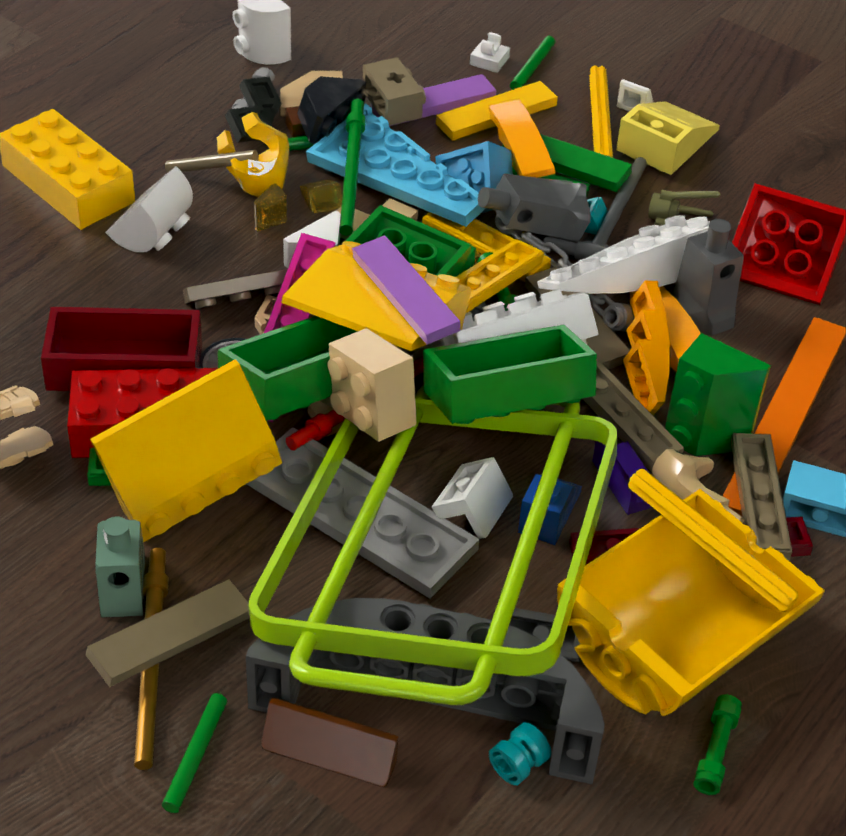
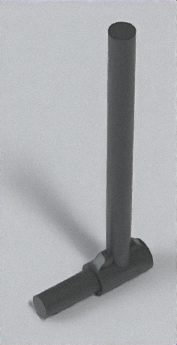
M642 157L635 159L631 175L618 191L593 241H578L575 243L545 236L543 242L555 244L567 255L574 256V259L577 260L585 259L608 248L609 246L606 243L647 166V161Z

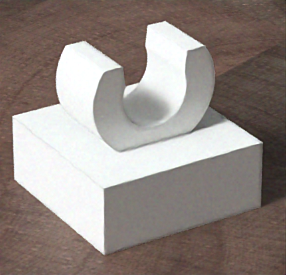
M489 32L488 41L482 40L470 54V65L498 73L509 59L510 48L500 45L501 35Z

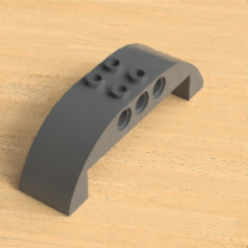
M352 598L337 600L326 624L484 644L492 620L476 617L469 613H457L438 609L427 604H414L385 598ZM313 607L304 609L286 619L307 621ZM509 625L502 647L531 648L540 645L543 641L530 633ZM260 638L249 647L246 654L248 709L267 713L271 698H277L293 704L296 703L302 682L292 675L289 668L290 655L294 647L269 643ZM315 649L308 660V665L317 668L450 686L465 685L471 681L474 674L473 670ZM561 654L554 666L540 674L510 676L493 673L489 688L485 694L472 703L446 705L425 702L517 723L526 722L536 727L554 730L556 734L549 775L593 785L605 723L600 707L589 685L577 669Z

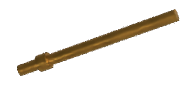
M162 548L150 550L149 569L143 579V594L146 597L145 619L163 610V598L168 594L169 578L165 574L166 551ZM159 663L141 672L134 766L139 770H148L153 765Z

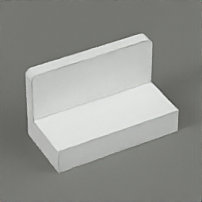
M491 457L461 464L432 505V509L436 516L441 519L465 514L477 538L482 539L489 535L513 498V493L495 458Z

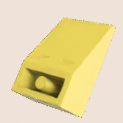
M666 101L637 104L621 119L616 150L628 155L632 159L642 157L647 161L648 165L672 175L719 130V125Z

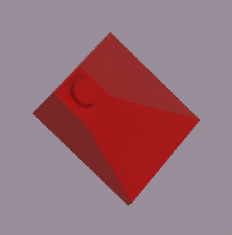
M754 183L732 244L744 255L740 281L820 305L846 242V210Z

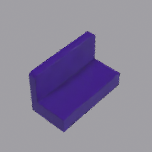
M596 441L592 462L599 471L606 446ZM628 441L617 444V456L608 484L627 515L653 508L628 487L630 477L639 469H645L648 472Z

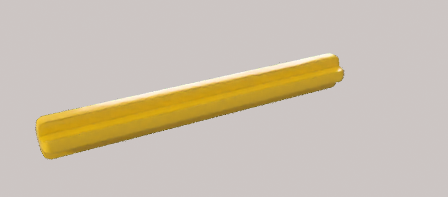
M594 65L590 68L589 75L594 152L613 158L607 71L604 66L597 67Z
M639 469L630 477L628 484L630 490L778 610L786 612L795 604L799 594L794 588L645 469Z

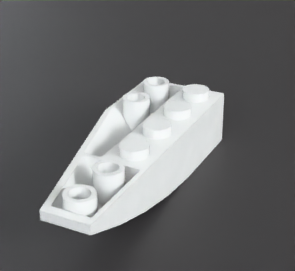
M684 215L665 219V224L662 226L650 225L639 229V234L624 239L569 267L551 271L550 276L537 281L538 288L548 290L561 288V291L605 294L637 291L645 280L658 281L659 287L675 283L678 278L687 239L707 232L710 221L705 216L685 220Z

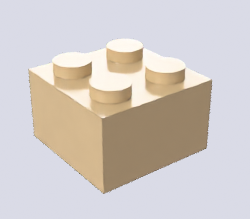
M368 328L328 343L330 356L328 370L332 381L330 399L332 407L337 414L345 417L378 442L417 425L413 357Z

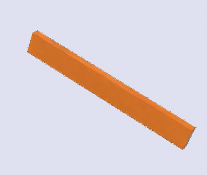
M817 317L813 318L754 433L771 434L778 475L846 337V327ZM734 472L723 497L730 500L728 507L742 517L736 474Z

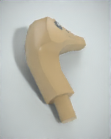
M666 449L656 459L652 468V476L682 500L698 489H701L712 499L720 502L739 521L744 522L743 517L728 507L729 499L711 491L699 481L701 477L713 470L714 462L712 459L683 454L673 449Z

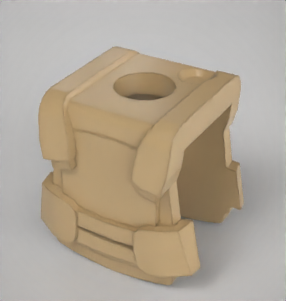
M12 386L0 391V420L35 411V408L40 405L37 394L31 389L25 387L18 388V386ZM33 426L26 429L21 428L9 434L7 438L0 440V469L22 462L26 456L31 457L47 451L46 449L54 445L50 434L40 427Z

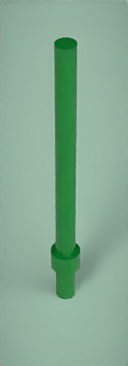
M354 99L352 101L351 112L346 120L348 144L339 228L340 233L345 236L353 233L361 134L365 131L366 118L363 115L364 102L361 99Z

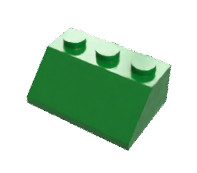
M382 205L346 240L364 244L385 235L409 263L425 266L428 273L436 276L445 274L456 277L461 274L472 244Z
M701 333L679 358L665 429L684 447V451L694 456L732 452L730 442L733 433L753 434L771 365Z

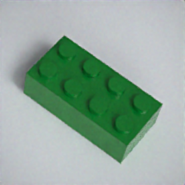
M313 316L218 349V368L236 359L245 374L266 421L279 418L280 415L299 408H306L314 402L331 397L332 381L328 370V361L330 360L328 343L358 331L318 316Z
M564 324L423 350L424 392L452 424H469L479 418L490 416L505 417L515 411L526 409L541 410L546 405L562 402L577 403L582 398L596 396L597 354Z

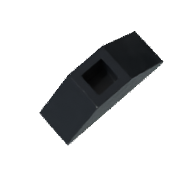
M320 76L305 87L297 115L309 142L316 144L324 136L328 137L337 125L347 119L351 112V103L354 99H361L365 102L366 96L363 95L367 82L362 79Z

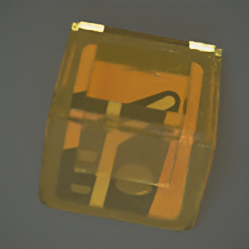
M328 179L300 186L301 193L313 213L335 210L342 206L341 185L336 181Z
M276 183L270 185L254 201V222L257 232L287 222L286 194Z

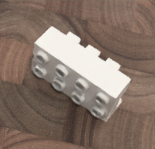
M560 288L541 294L539 297L541 298L540 301L536 300L534 292L514 297L515 302L508 304L507 311L504 308L505 304L501 301L482 307L483 312L474 315L475 321H473L472 313L469 311L465 315L462 330L431 343V346L435 348L563 324L586 345L587 338L597 336L599 333L589 295L585 293L568 296L562 295Z

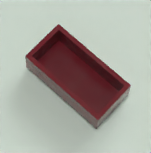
M51 307L41 354L46 391H70L72 371L200 368L202 350L200 310Z

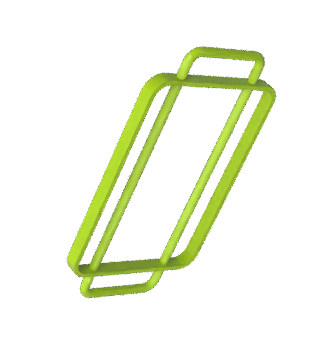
M422 385L415 395L417 425L396 435L308 620L300 621L266 615L264 612L359 430L356 425L345 418L250 596L248 607L250 624L254 634L261 640L269 643L294 647L290 655L289 668L292 675L304 684L446 705H465L482 697L489 688L493 673L510 676H532L543 673L554 666L561 652L617 456V429L615 426L600 417L579 415L580 402L554 404L565 407L563 413L526 409L511 412L505 417L490 416L475 419L469 424H452L434 402L430 400L424 392V385ZM419 422L555 436L484 644L326 624ZM571 438L598 441L606 447L550 635L546 641L535 647H502ZM315 649L473 670L474 674L469 683L461 686H450L317 668L308 665V660Z

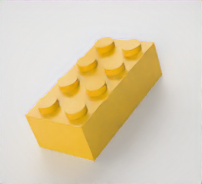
M54 109L42 112L38 116L16 124L0 133V152L3 167L80 230L135 202L133 171Z

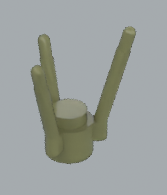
M661 190V193L655 192L650 202L648 217L649 219H654L655 225L659 226L665 224V219L678 216L679 213L712 217L714 215L713 211L680 205L679 200L675 199L720 197V192H672L667 190Z

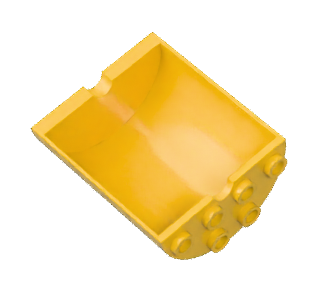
M701 489L686 497L684 501L794 588L799 595L795 604L788 611L781 612L663 515L658 516L585 565L568 626H572L580 643L574 649L591 674L609 693L623 704L643 714H647L651 710L659 711L661 716L674 712L819 602L825 592L813 578L800 571L781 552L771 546L767 549L760 548L756 544L757 538L754 531L728 512L720 502L712 499ZM566 579L560 582L557 587L558 605Z

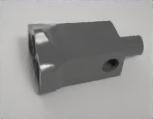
M503 174L496 189L483 187L478 194L479 206L481 208L494 209L506 228L558 237L562 240L577 243L590 223V208L586 198L587 186L585 183Z
M713 219L709 223L707 232L687 239L678 278L672 295L689 314L699 331L711 336L732 329L736 324V300L744 255L729 241L731 224L724 219Z

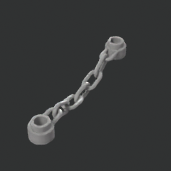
M498 214L496 215L495 224L500 232L529 243L544 252V255L547 257L549 256L546 253H549L551 249L561 255L563 258H559L557 262L551 259L553 267L559 269L573 265L568 261L567 254L551 242L544 243L533 236L532 232L506 228ZM588 294L589 299L593 301L594 309L603 316L604 323L612 331L626 332V329L635 319L631 305L615 303L606 294H596L595 296ZM606 301L609 306L603 310L598 304L603 305Z

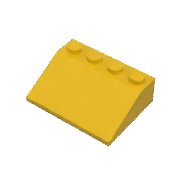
M344 241L342 245L327 249L282 296L281 303L355 331L368 328L391 344L406 350L413 351L426 345L354 260L352 248L361 245L360 243ZM410 263L460 320V330H462L471 288L459 284L460 280L454 276L445 274L436 276L428 273L425 266Z
M236 359L91 438L123 512L129 520L141 522L143 542L163 534L175 524L191 515L198 514L210 504L226 495L233 494L240 487L259 476L268 474L275 467L282 464L275 438Z

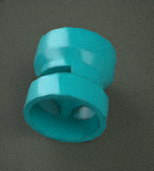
M523 722L511 732L508 741L501 740L491 748L488 756L494 770L502 779L511 785H519L530 775L532 767H540L551 757L552 750L548 740L538 728L530 723Z

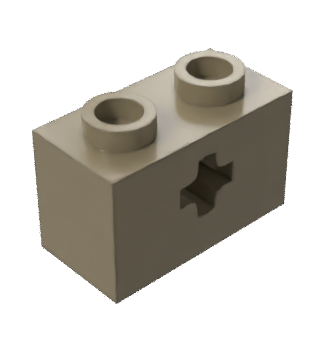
M398 57L363 65V81L367 82L364 94L378 114L389 121V126L422 118L423 104L426 102L425 91L421 85L417 84L412 77L411 71L405 68Z

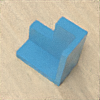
M489 141L435 156L436 165L439 163L443 164L448 168V174L451 177L462 179L478 193L483 187L496 189L503 174L513 175L512 150ZM486 208L483 212L491 211L494 209Z

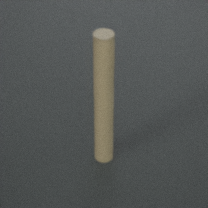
M256 150L168 160L165 163V169L168 173L175 166L181 172L232 166L230 160L233 158L239 161L248 159L258 161L259 156Z

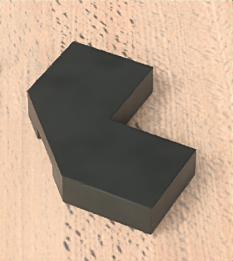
M270 77L243 79L239 87L249 107L229 109L225 114L237 143L256 141V139H252L245 132L242 117L251 112L258 113V117L262 122L272 126L274 117L282 103Z

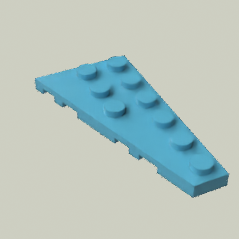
M366 103L364 104L363 115L366 118L365 131L361 134L358 183L465 227L486 209L479 206V193L462 179L451 177L448 174V168L441 163L436 165L430 160L428 152L401 131L392 130L389 127V121L382 116L377 118L372 114V108ZM347 119L335 127L328 137L324 136L306 151L307 162L344 177L348 144Z

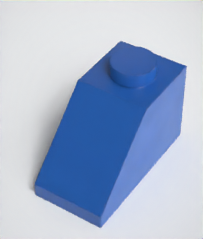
M535 474L522 500L518 533L522 534L542 474ZM559 478L557 479L538 540L556 545L581 493L582 486Z

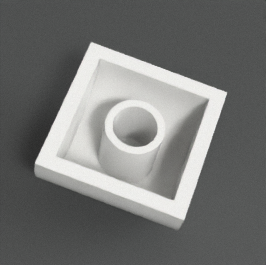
M238 0V9L233 11L234 23L239 28V36L234 37L236 51L248 60L259 64L272 65L290 61V7L282 0Z
M175 166L147 189L105 233L117 244L130 251L146 252L153 247L157 251L161 250L173 238L168 232L171 227L178 231L190 219L186 211L192 204L193 193L185 175Z

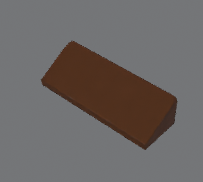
M271 698L262 736V749L374 785L386 787L397 763L398 736L277 698Z

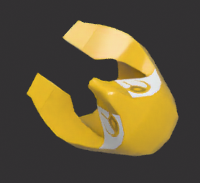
M251 112L242 117L245 132L252 139L264 142L269 149L258 155V161L249 159L239 161L233 158L230 160L232 166L226 168L236 178L244 192L260 198L271 187L272 195L279 193L283 188L289 160V140L285 133L262 122L258 117V113ZM224 130L216 138L218 154L235 152L231 133Z

